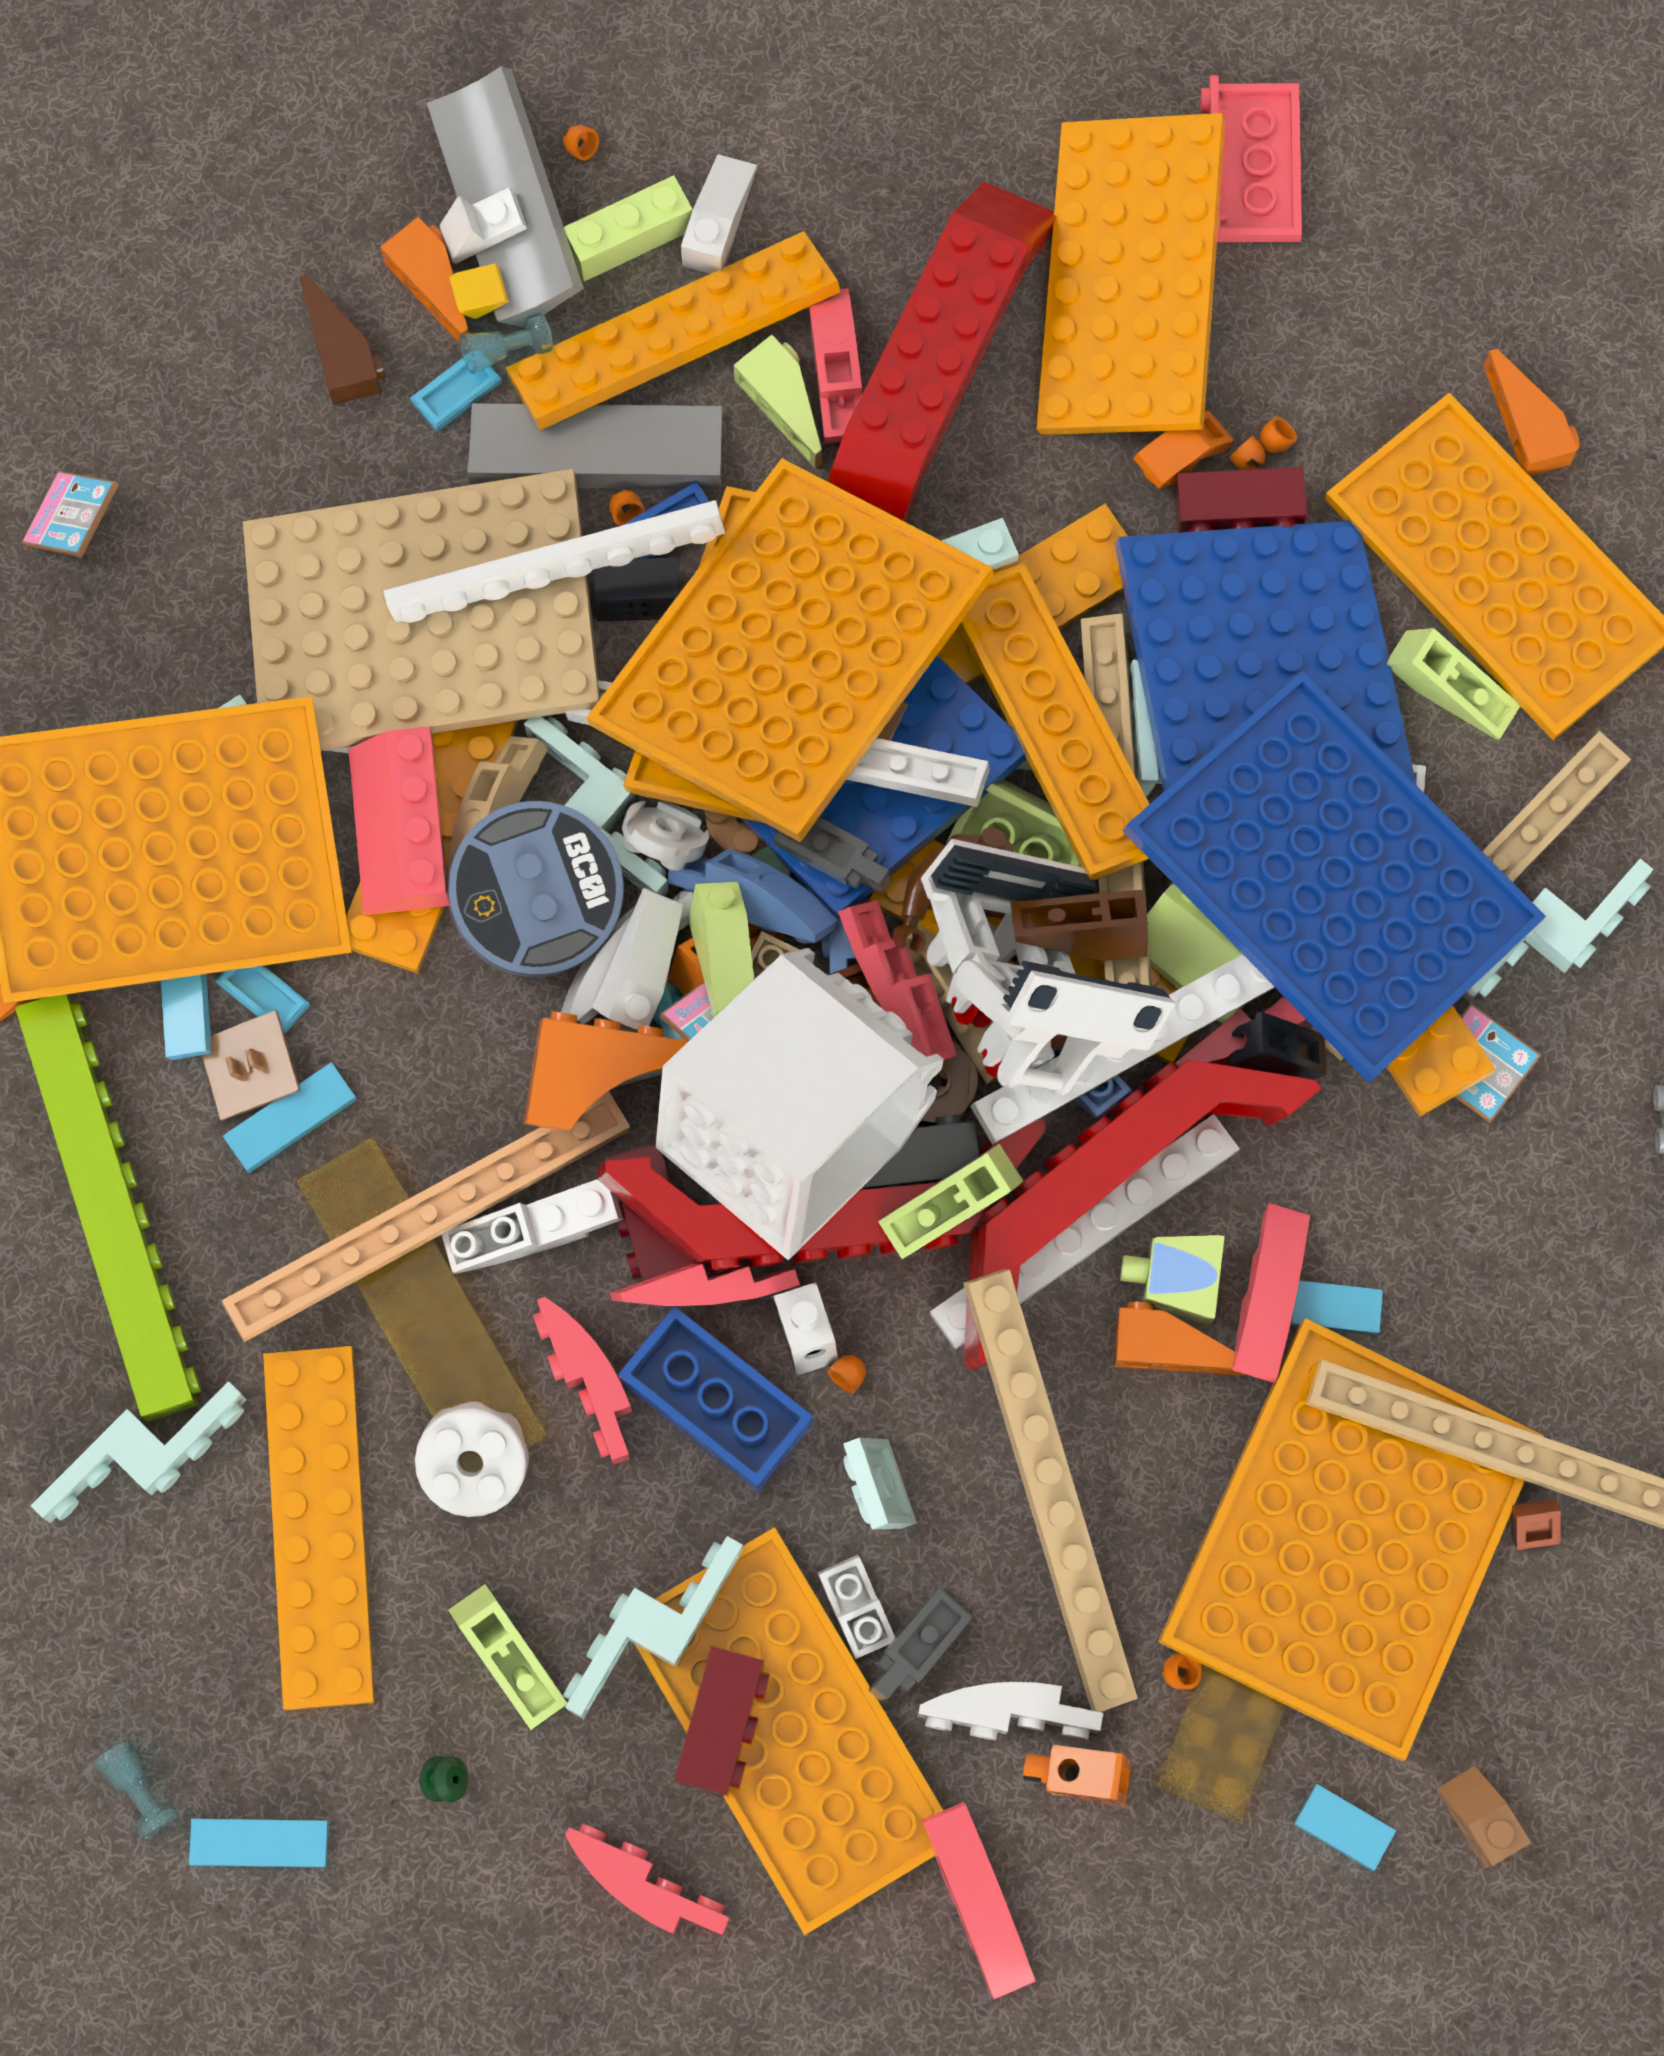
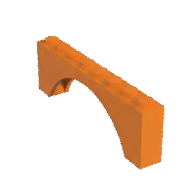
M552 1011L550 1019L542 1018L539 1021L523 1124L569 1131L580 1116L606 1092L638 1075L663 1070V1065L688 1042L682 1037L681 1040L665 1038L664 1029L638 1026V1032L634 1033L620 1030L621 1022L595 1019L594 1026L577 1023V1015Z

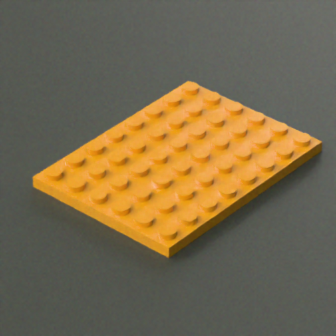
M781 458L726 531V534L723 535L588 714L587 720L589 725L796 841L801 842L993 579V568Z
M312 696L0 737V990L3 1004L351 953Z
M1304 1318L1299 1324L1279 1369L1278 1377L1270 1389L1158 1642L1399 1761H1405L1510 1517L1512 1505H1515L1525 1481L1306 1405L1317 1364L1319 1361L1324 1360L1543 1437L1544 1435Z

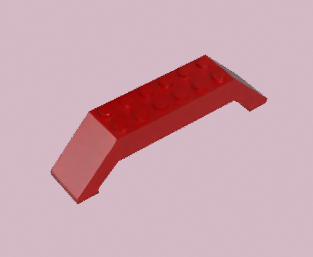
M985 181L953 211L845 428L827 482L907 523L922 479L1026 267L1038 252L1043 250L1050 236L1053 223L1057 217L1054 215V211Z
M1187 1060L1179 1067L1173 1061L1142 1084L1147 1090L1144 1094L1138 1088L1111 1109L1110 1113L1114 1116L1112 1120H1109L1105 1115L1078 1135L1076 1138L1081 1143L1080 1146L1076 1148L1073 1143H1070L1043 1164L1047 1169L1044 1175L1037 1170L1025 1178L1020 1185L1010 1192L1014 1197L1012 1201L1008 1202L1004 1197L986 1210L978 1221L981 1226L971 1233L968 1281L1008 1269L1011 1272L1017 1292L1020 1266L1203 1116L1214 1114L1261 1119L1268 1128L1292 1114L1322 1088L1312 1079L1195 1060ZM967 1298L963 1363L972 1371L987 1364Z
M1038 1119L993 1145L985 1133L986 1142L979 1149V1156L1000 1144L1015 1169H1017L1046 1130L1045 1119ZM650 1157L604 1161L596 1168L597 1180L693 1264H706L707 1272L732 1270L734 1267H739V1261L750 1260L751 1268L774 1266L777 1263L783 1262V1255L724 1205L699 1206L655 1172L650 1166ZM937 1183L859 1190L793 1255L794 1263L820 1261L822 1258H827V1252L837 1251L838 1259L862 1257L864 1254H870V1248L880 1247L881 1255L898 1253L878 1221ZM989 1206L924 1245V1250L949 1248L952 1245H958L957 1238L969 1234Z

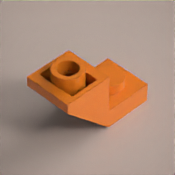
M1208 410L1205 411L1203 430L1165 431L1139 451L1133 460L1143 470L1144 476L1151 483L1155 484L1158 489L1175 485L1177 473H1191L1201 459L1226 452L1234 442V439Z

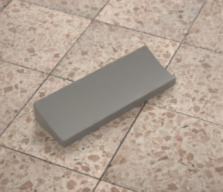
M500 66L480 80L456 92L428 102L427 106L457 197L462 196L473 205L507 187L516 194L528 229L477 253L476 257L479 267L494 263L499 265L509 303L494 310L497 322L525 327L584 289L512 69Z
M472 403L467 469L469 483L473 485L574 469L577 488L684 489L697 482L701 489L721 490L722 406L595 405L545 429L539 430L524 404Z

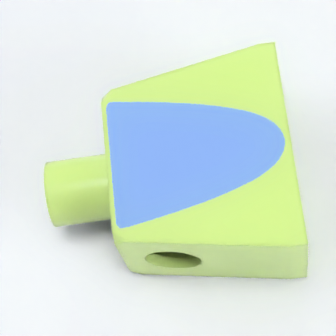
M1225 1236L1153 1238L1148 1258L1123 1255L1120 1281L1145 1284L1143 1302L1154 1304V1309L1211 1325L1216 1314Z

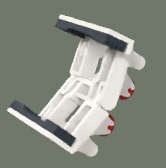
M951 839L921 877L927 897L931 899V905L939 928L938 934L928 947L927 959L929 964L942 967L945 964H950L954 975L946 1001L953 1005V1014L958 1023L961 1025L972 1023L977 1028H984L993 1021L984 1033L978 1046V1052L982 1053L986 1072L990 1076L998 1077V1081L1002 1086L1014 1087L1017 1084L1049 1089L1054 1095L1066 1096L1095 1055L1120 1059L1132 1048L1149 1051L1175 1005V1002L1163 988L1133 982L1123 984L1075 974L1068 953L1015 942L1010 902L1092 894L1091 890L1095 891L1098 887L1094 879L1088 877L1084 868ZM983 909L1005 913L994 935H992ZM1017 954L1020 966L1008 964L1007 962ZM1057 1034L1068 1036L1053 1072L1035 1069L1055 1056L1051 1048V1039Z

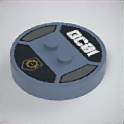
M518 802L504 806L485 816L462 840L452 861L449 874V907L455 926L462 939L486 963L501 971L517 976H553L569 971L587 961L611 934L619 917L623 901L622 870L617 854L606 835L583 814L553 802Z

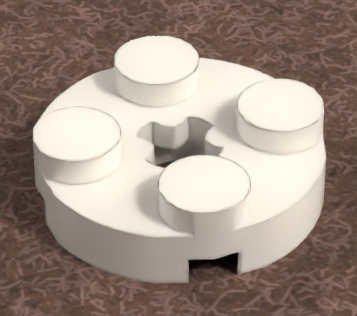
M646 801L636 802L628 808L622 825L624 834L622 845L627 850L643 853L651 858L660 860L664 867L676 871L683 870L686 863L697 861L703 856L709 839V832L706 830L704 833L700 829L702 821L689 810L662 801H658L656 808H644Z

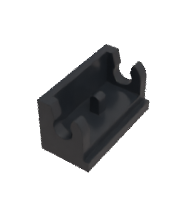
M679 558L633 559L630 563L623 566L615 567L608 565L594 569L597 621L660 620L680 594Z
M1260 1012L1256 1014L1255 1019L1238 1026L1232 1033V1036L1238 1039H1243L1247 1036V1042L1242 1049H1237L1229 1055V1066L1312 1080L1326 1075L1325 1038L1319 1032Z

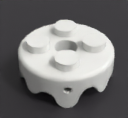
M476 1401L440 1410L425 1428L418 1442L415 1455L416 1475L421 1488L429 1499L440 1508L452 1514L466 1517L484 1516L496 1512L507 1505L518 1493L524 1481L529 1463V1452L518 1420L508 1412L495 1411ZM465 1451L478 1453L483 1459V1468L473 1473L463 1470L459 1464V1455Z

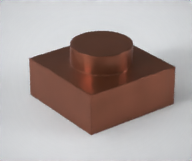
M1556 1499L1512 1505V1536L1517 1550L1561 1544V1510Z

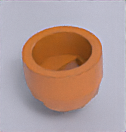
M585 125L571 126L568 129L567 135L563 137V146L566 152L577 159L589 160L598 149V133ZM579 140L583 141L581 147L578 146Z
M1278 416L1273 417L1260 432L1262 447L1269 453L1284 452L1297 441V434L1293 427L1286 420Z
M1252 435L1228 459L1240 470H1253L1257 468L1251 460L1254 459L1257 463L1263 465L1266 456L1261 443Z
M624 489L622 492L614 494L609 501L610 514L614 522L619 526L625 525L628 521L645 512L641 498L632 490ZM629 504L632 509L624 512L622 506Z
M844 1355L832 1364L827 1373L831 1380L840 1388L850 1394H854L865 1380L866 1367L861 1358L854 1355Z
M1177 1653L1165 1660L1162 1676L1166 1684L1172 1688L1189 1690L1199 1684L1202 1677L1201 1663L1181 1653ZM1178 1669L1186 1670L1185 1678L1178 1676Z

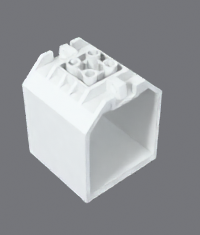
M809 948L781 954L663 1065L656 1148L787 1260L901 1150L935 1101L937 1090L931 1085L928 1087L927 1085L941 1071L944 1060L938 1054L926 1057L911 1046L913 1034L907 1030L902 1019L893 1012L884 1011L873 1002L871 995L865 988L858 984L850 983L839 973L827 976L819 968L813 965L815 953Z

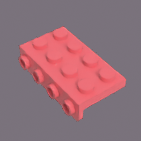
M1210 75L1208 88H1201L1200 111L1201 113L1208 114L1223 113L1226 120L1217 242H1301L1299 83L1219 84L1218 75Z

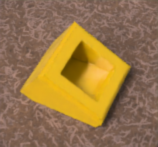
M496 263L457 272L449 276L457 308L463 315L477 319L509 303L499 265Z

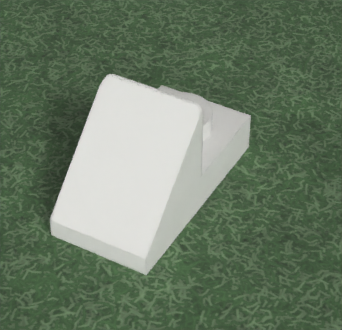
M509 187L473 205L462 196L457 197L439 225L451 260L455 264L528 229L516 194Z

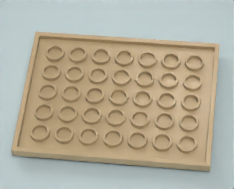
M574 469L243 521L257 703L312 696L321 751L355 746L385 731L430 726L432 733L561 714L571 710L593 709L600 700L587 575L578 578L569 576L550 581L548 585L538 589L524 588L512 591L504 598L498 600L483 599L468 603L466 607L458 611H437L426 615L420 621L412 623L403 621L396 623L387 607L384 590L582 537L577 480Z

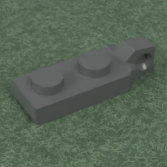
M821 817L816 820L801 842L778 831L773 839L775 846L846 886L849 884L857 889L862 882L865 886L883 894L892 881V878L889 876L890 871L876 863L879 858L878 854L870 850L868 843Z
M937 1588L881 1654L882 1658L876 1666L883 1673L868 1691L881 1703L884 1699L887 1700L898 1686L907 1692L913 1685L918 1684L974 1616L943 1588Z

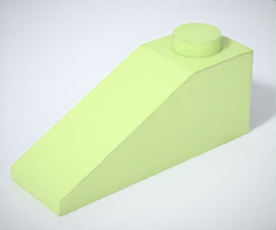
M771 335L734 364V380L816 469L822 464V449L799 366L800 359L788 343L784 342L781 345Z
M1434 628L1407 630L1387 662L1391 670L1413 690L1496 740L1502 737L1520 708L1519 704Z
M738 882L695 884L688 915L713 1017L721 1012L754 980L747 913Z
M998 1144L879 1220L878 1223L901 1259L1005 1196L1020 1185L1023 1180L1001 1145Z
M486 1584L448 1610L530 1730L567 1705L558 1688Z

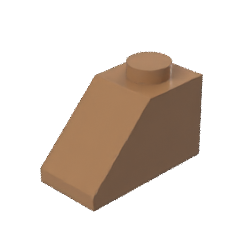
M1476 1766L1471 1767L1436 1789L1484 1868L1496 1865L1531 1843L1507 1802Z

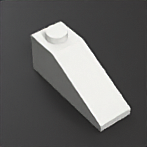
M717 155L693 208L681 244L682 266L709 274L717 270L722 271V268L725 267L757 165Z
M643 888L592 1006L593 1009L608 1019L621 1022V1024L638 1030V1026L649 1027L664 993L683 904Z

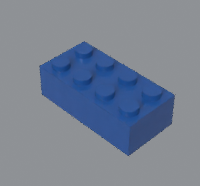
M675 1306L618 1374L622 1385L757 1493L813 1425V1416Z

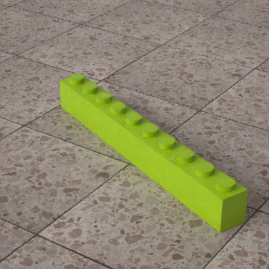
M68 994L41 998L15 1007L140 1415L148 1423L196 1407L198 1403L195 1394L202 1392L201 1384L194 1366L187 1368L182 1352L189 1350L187 1339L181 1325L173 1326L169 1311L176 1309L175 1301L169 1285L161 1286L156 1270L163 1268L162 1259L155 1243L148 1245L144 1229L151 1227L143 1202L135 1204L131 1188L138 1186L137 1179L130 1161L123 1163L118 1148L125 1146V1141L118 1122L110 1123L106 1107L112 1106L113 1103L105 1081L97 1082L93 1067L99 1066L100 1061L93 1042L85 1043L81 1027L88 1025L80 1001L73 1003Z

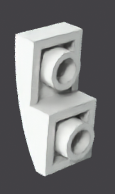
M858 1555L817 1572L855 1659L891 1644L895 1636Z

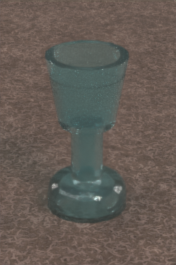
M541 312L529 315L525 319L524 330L506 335H502L498 330L460 335L462 356L471 374H475L507 358L508 351L529 346L536 354H545L553 350L551 331L546 318Z
M126 1739L113 1746L93 1762L92 1765L120 1794L128 1793L141 1813L142 1817L135 1825L136 1833L141 1840L153 1836L179 1817L180 1813L173 1804L166 1802L157 1805L142 1781L146 1778V1774L131 1739Z

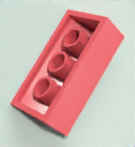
M430 726L385 731L349 748L364 915L449 906L435 743Z

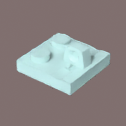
M857 1438L844 1443L847 1454L844 1456L845 1469L851 1480L857 1483V1485L851 1488L864 1521L870 1524L872 1529H902L916 1524L917 1522L889 1439Z

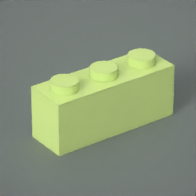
M674 175L564 227L583 282L685 234L693 209Z

